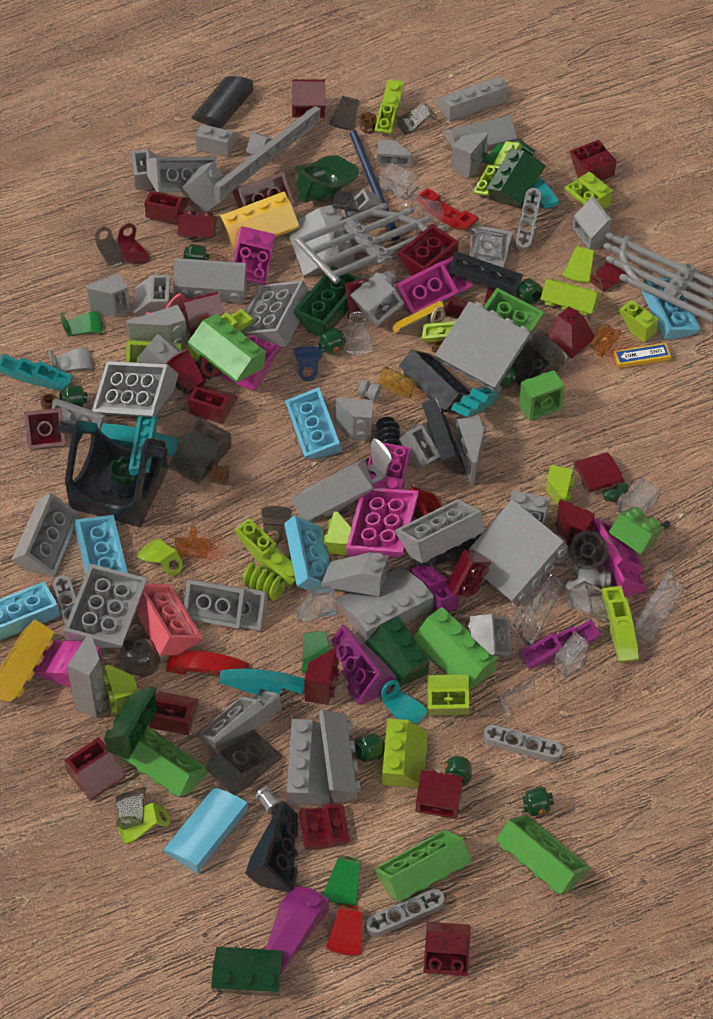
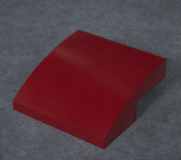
M608 452L573 462L574 469L581 476L582 484L589 492L624 483V478L616 462Z
M323 804L321 808L300 809L299 818L305 850L332 848L350 843L343 804Z

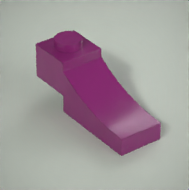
M428 565L410 569V573L421 580L433 594V607L436 610L443 607L449 613L459 608L458 596H454L447 586V579L434 568Z

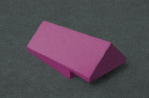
M453 257L443 262L441 261L396 284L397 293L404 302L402 307L411 315L472 287L470 282L449 275L448 271Z
M596 518L594 520L592 538L597 549L602 553V560L607 571L611 572V580L614 586H622L625 598L646 591L648 587L640 576V573L645 568L634 550L609 533L613 524Z

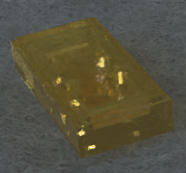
M387 366L383 367L378 380V384L408 399L412 397L417 382Z

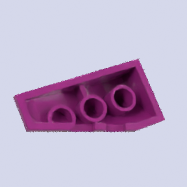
M342 624L332 638L334 649H336L337 658L341 660L343 666L342 674L347 678L349 684L347 685L348 692L358 705H362L382 696L381 692L384 685L390 680H396L397 677L388 665L346 625Z
M294 886L293 890L286 895L280 904L266 950H283L281 974L329 911V899L312 888Z

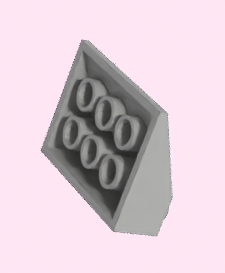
M336 204L319 207L297 220L300 228L287 233L303 278L325 273L294 240L341 221ZM342 227L310 240L306 244L313 248L347 233ZM348 240L316 255L323 260L352 246ZM354 254L327 266L329 268L334 266L340 269L354 263Z
M301 280L260 285L246 311L253 318V324L240 332L245 336L248 334L256 336L280 347L287 346L300 322L294 314V310L310 292L305 282Z
M107 361L92 411L100 414L155 417L174 391L179 373L168 364Z
M90 564L64 629L65 641L83 642L86 636L90 634L97 647L122 648L147 578Z
M400 566L387 573L379 596L349 592L336 599L335 603L363 641L366 642L381 624L398 616L406 624L433 610L434 596L421 580Z

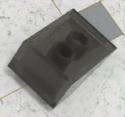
M253 729L214 750L205 769L233 795H236L253 784L278 762L282 755Z

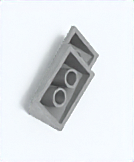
M511 115L443 130V134L451 146L461 136L483 132L488 133L487 150L495 148L501 142H514L517 139Z
M361 459L298 491L291 498V501L302 518L310 522L322 514L328 517L334 511L337 512L374 490L365 460Z
M187 579L184 607L192 620L238 629L242 627L261 631L269 609L266 591Z
M260 690L258 695L254 694L251 698L240 696L196 736L218 757L282 711L280 696L278 693Z

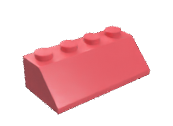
M169 584L145 585L135 613L159 655L177 656L201 642L203 637L172 586Z

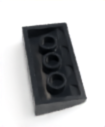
M239 76L225 77L193 114L192 119L208 126L222 129L253 91V80Z
M436 398L421 403L442 462L447 468L457 474H467L447 418Z

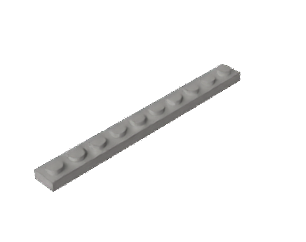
M314 106L294 123L287 126L284 131L277 134L275 138L268 141L261 149H258L256 153L248 157L242 164L216 182L214 185V199L222 200L319 122L320 108Z

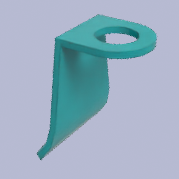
M390 680L384 685L381 692L382 701L396 719L409 720L414 724H418L426 716L428 710L421 703L400 691L397 680ZM394 685L392 692L386 694L388 687Z

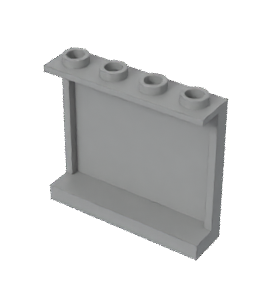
M469 301L435 353V357L440 363L498 394L502 389L500 383L526 342L528 340L532 342L533 338L530 330L526 327H518L512 320L501 318L497 312L485 310L482 304L478 302L474 304Z
M512 499L469 550H475L491 561L489 572L483 578L517 606L527 598V593L540 583V578L552 569L553 563L565 554L568 546L561 538Z

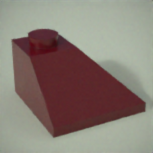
M568 306L557 316L544 340L570 358H573L595 339V335L584 316Z

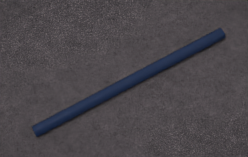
M351 130L349 135L372 192L378 195L381 204L386 203L357 130ZM394 222L386 225L389 232L397 229ZM400 235L393 237L392 240H399Z

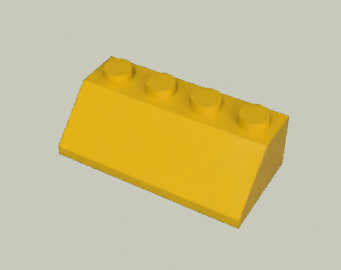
M285 191L220 215L223 229L234 250L238 230L241 226L273 233L275 237L300 228Z
M36 619L21 632L0 667V700L11 702L15 697H21L25 690V687H23L24 683L31 680L35 673L33 668L35 665L39 666L44 658V655H42L45 649L48 650L54 641L51 638L55 632Z

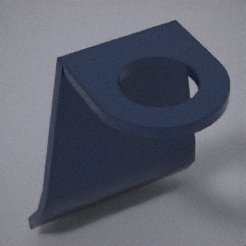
M301 346L294 349V355L298 361L299 376L304 381H312L317 377L318 361L323 353L319 347ZM311 367L314 373L312 376L306 377L303 374V369Z

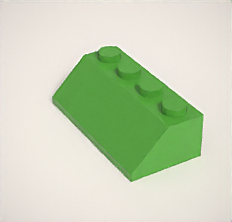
M218 314L203 320L188 341L190 347L236 383L264 369L266 351Z
M443 607L427 617L413 637L425 655L446 675H469V691L496 671L497 657L491 655L471 637V633Z
M149 727L130 759L121 757L123 761L137 767L140 773L147 774L153 778L156 784L163 785L169 789L172 795L178 797L191 793L210 770Z
M528 815L508 820L496 839L501 844L503 850L512 853L517 857V861L520 864L529 867L537 878L547 882L550 889L558 894L569 892L591 869L590 866Z
M445 829L373 868V870L392 898L397 901H405L413 893L427 889L431 883L445 879L449 873L463 869L472 860L463 838Z

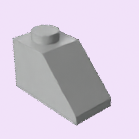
M252 132L246 152L251 153L250 156H252L273 138Z
M379 140L377 166L411 168V153L395 140Z
M363 188L341 210L344 219L378 206L381 202L378 195ZM373 216L366 217L362 220L370 219Z

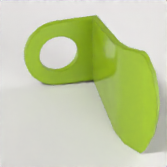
M576 246L562 276L573 281L589 283L595 251Z
M155 539L149 542L138 554V558L142 561L161 563L165 572L171 576L179 574L183 567L182 560L176 549L164 543L162 539ZM172 560H176L178 563L175 571L169 569V563Z
M151 803L131 812L119 814L118 830L123 842L129 844L140 838L156 824L164 827L169 826L171 820L165 808ZM159 811L165 815L166 821L161 819Z

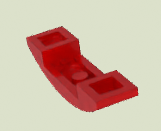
M429 188L416 196L417 201L431 215L451 227L468 229L479 220V217L467 210L461 213L441 201L440 195Z
M184 651L177 656L169 655L166 672L186 675L187 671L220 675L221 670L249 669V663L219 653Z

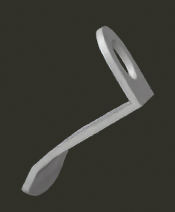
M79 347L55 357L52 350H49L53 367L63 372L78 369L90 370L92 368V358L87 347Z
M373 439L371 443L373 464L367 466L368 471L376 474V477L371 480L372 484L386 478L388 465L392 461L388 448L377 439Z

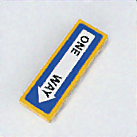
M438 301L398 321L392 328L394 333L396 334L432 315L435 308L438 306L444 307L442 301Z
M666 343L617 350L613 353L618 369L669 361L671 359Z

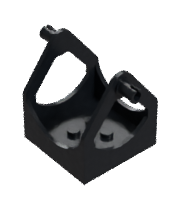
M77 420L75 424L60 421L57 432L71 435L65 475L69 507L73 510L99 517L114 515L115 521L141 528L168 471V449L166 448L165 441L146 438L141 451L137 480L131 484L122 485L113 479L110 465L113 460L118 461L122 456L131 458L132 449L108 438L98 428L97 423ZM83 434H91L87 458L80 473L73 480L78 443ZM150 457H152L149 472L145 473L147 461Z

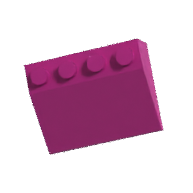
M374 488L371 492L360 497L346 545L348 557L368 552L389 555V558L403 555L405 547L395 530L412 522L419 491Z

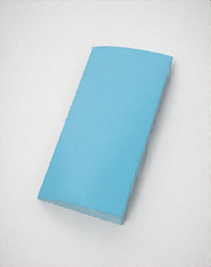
M660 278L666 282H670L671 280L669 278ZM645 279L643 283L660 291L665 289ZM641 290L652 315L659 319L658 327L664 339H677L700 332L701 329L693 313ZM682 296L680 297L679 300L688 303L686 298Z
M320 388L285 400L305 459L321 458L343 452Z
M114 515L75 519V532L85 575L90 564L128 573Z
M294 515L284 525L297 587L319 592L335 591L336 589L321 586L330 564L327 547L324 545L322 527Z
M45 582L0 599V640L22 632L34 619L40 623H45L61 616L58 605Z
M213 788L163 849V852L198 874L248 811L247 802L229 792Z

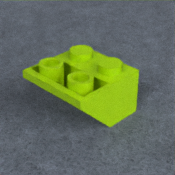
M591 172L584 174L564 187L565 191L583 205L592 197L602 205L603 210L611 205L613 190Z
M105 665V674L102 676L106 696L109 697L112 714H121L126 699H130L133 692L138 691L133 675L113 666Z
M428 675V716L469 715V675Z

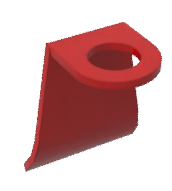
M353 905L340 906L326 945L328 950L349 956L361 954L362 913L364 909Z

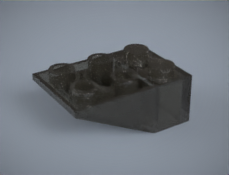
M540 329L532 336V342L529 340L526 342L512 364L513 369H516L515 382L520 386L521 382L526 379H531L553 370L557 372L569 360L566 353Z
M200 417L188 430L168 468L199 484L212 470L213 464H217L231 449V433Z

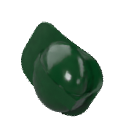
M337 155L327 156L310 164L297 165L295 167V171L298 173L296 184L300 192L298 199L303 202L326 201L333 198L344 186L357 178V166Z

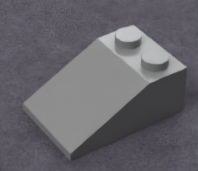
M178 305L126 321L129 339L152 341L158 333L162 332L172 342L188 344L186 321Z
M479 415L457 419L455 443L470 486L475 485L482 446L485 445L484 433H486V427L484 422H481Z
M368 552L331 561L321 586L379 596L387 577L389 555Z

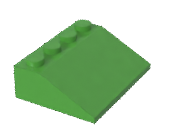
M496 288L484 306L485 310L497 312L504 320L508 318L516 326L526 327L530 330V334L544 314L543 311L499 288Z

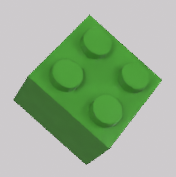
M554 370L542 373L531 379H526L521 382L519 407L529 421L562 409L565 385Z
M631 507L618 515L609 533L642 554L654 546L664 527L660 525L658 520L646 516L640 508Z

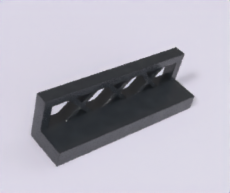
M457 251L453 256L448 271L449 275L494 291L496 288H499L514 297L523 277V274Z

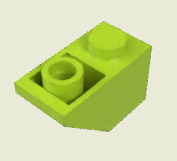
M630 300L619 309L629 331L645 343L656 334L659 319L633 300Z
M550 465L545 491L557 506L560 499L570 502L572 492H569V488H573L575 477H572L573 469Z
M334 511L332 519H329L328 522L329 530L328 534L324 536V545L327 547L329 554L348 555L346 545L351 527L338 512Z

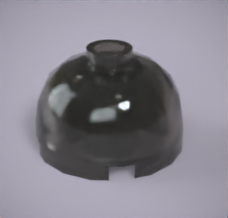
M587 530L578 533L572 539L569 554L576 566L583 570H595L607 561L609 547L602 535Z
M137 636L124 644L121 650V665L125 672L131 675L147 677L158 670L161 655H159L154 642L150 638Z

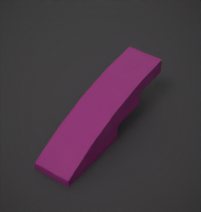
M592 619L575 629L571 626L557 635L553 632L519 653L527 667L532 669L580 650L599 640L602 636Z

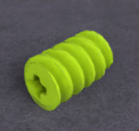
M251 562L244 571L243 584L250 586L254 590L266 591L267 597H270L273 601L277 600L284 591L286 581L280 583L281 576H277L274 579L275 573L273 572L267 576L268 569H264L261 572L262 566L259 565L255 568L256 563Z

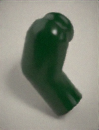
M522 139L514 141L520 143L522 146L521 151H525L533 156L536 150L527 145Z
M621 483L618 489L605 491L603 494L605 501H622L629 486L626 483Z

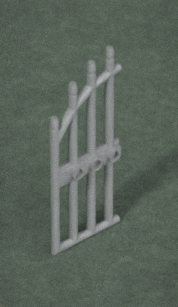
M383 203L299 237L294 242L337 284L340 281L339 276L374 261L378 264L388 262V260L393 258L390 254L400 251L417 236L387 249L380 243L414 228H418L423 232L428 228L424 224L431 222L433 216L428 215L416 220L408 217V215L415 212L414 208H408L396 213L384 211L388 208V205ZM369 216L383 217V219L366 226L358 222ZM397 220L407 223L378 237H374L369 233ZM441 225L438 228L442 231H446L448 229V226ZM342 227L348 232L313 248L306 244L310 240ZM351 239L359 243V245L323 260L316 255ZM362 250L370 255L335 271H332L327 266Z
M610 232L606 233L605 237L621 245L620 248L609 243H605L603 246L606 250L620 256V260L612 256H608L606 259L607 262L614 264L627 273V275L621 274L620 280L713 323L712 314L679 300L682 296L713 311L712 302L686 291L688 287L713 299L712 290L692 282L693 279H696L713 287V279L698 273L699 270L691 263H682L680 265L630 242L631 238L628 235L622 238ZM627 248L677 270V272L672 273L627 252ZM628 260L671 280L666 282L630 265ZM639 277L665 289L660 291L643 283Z

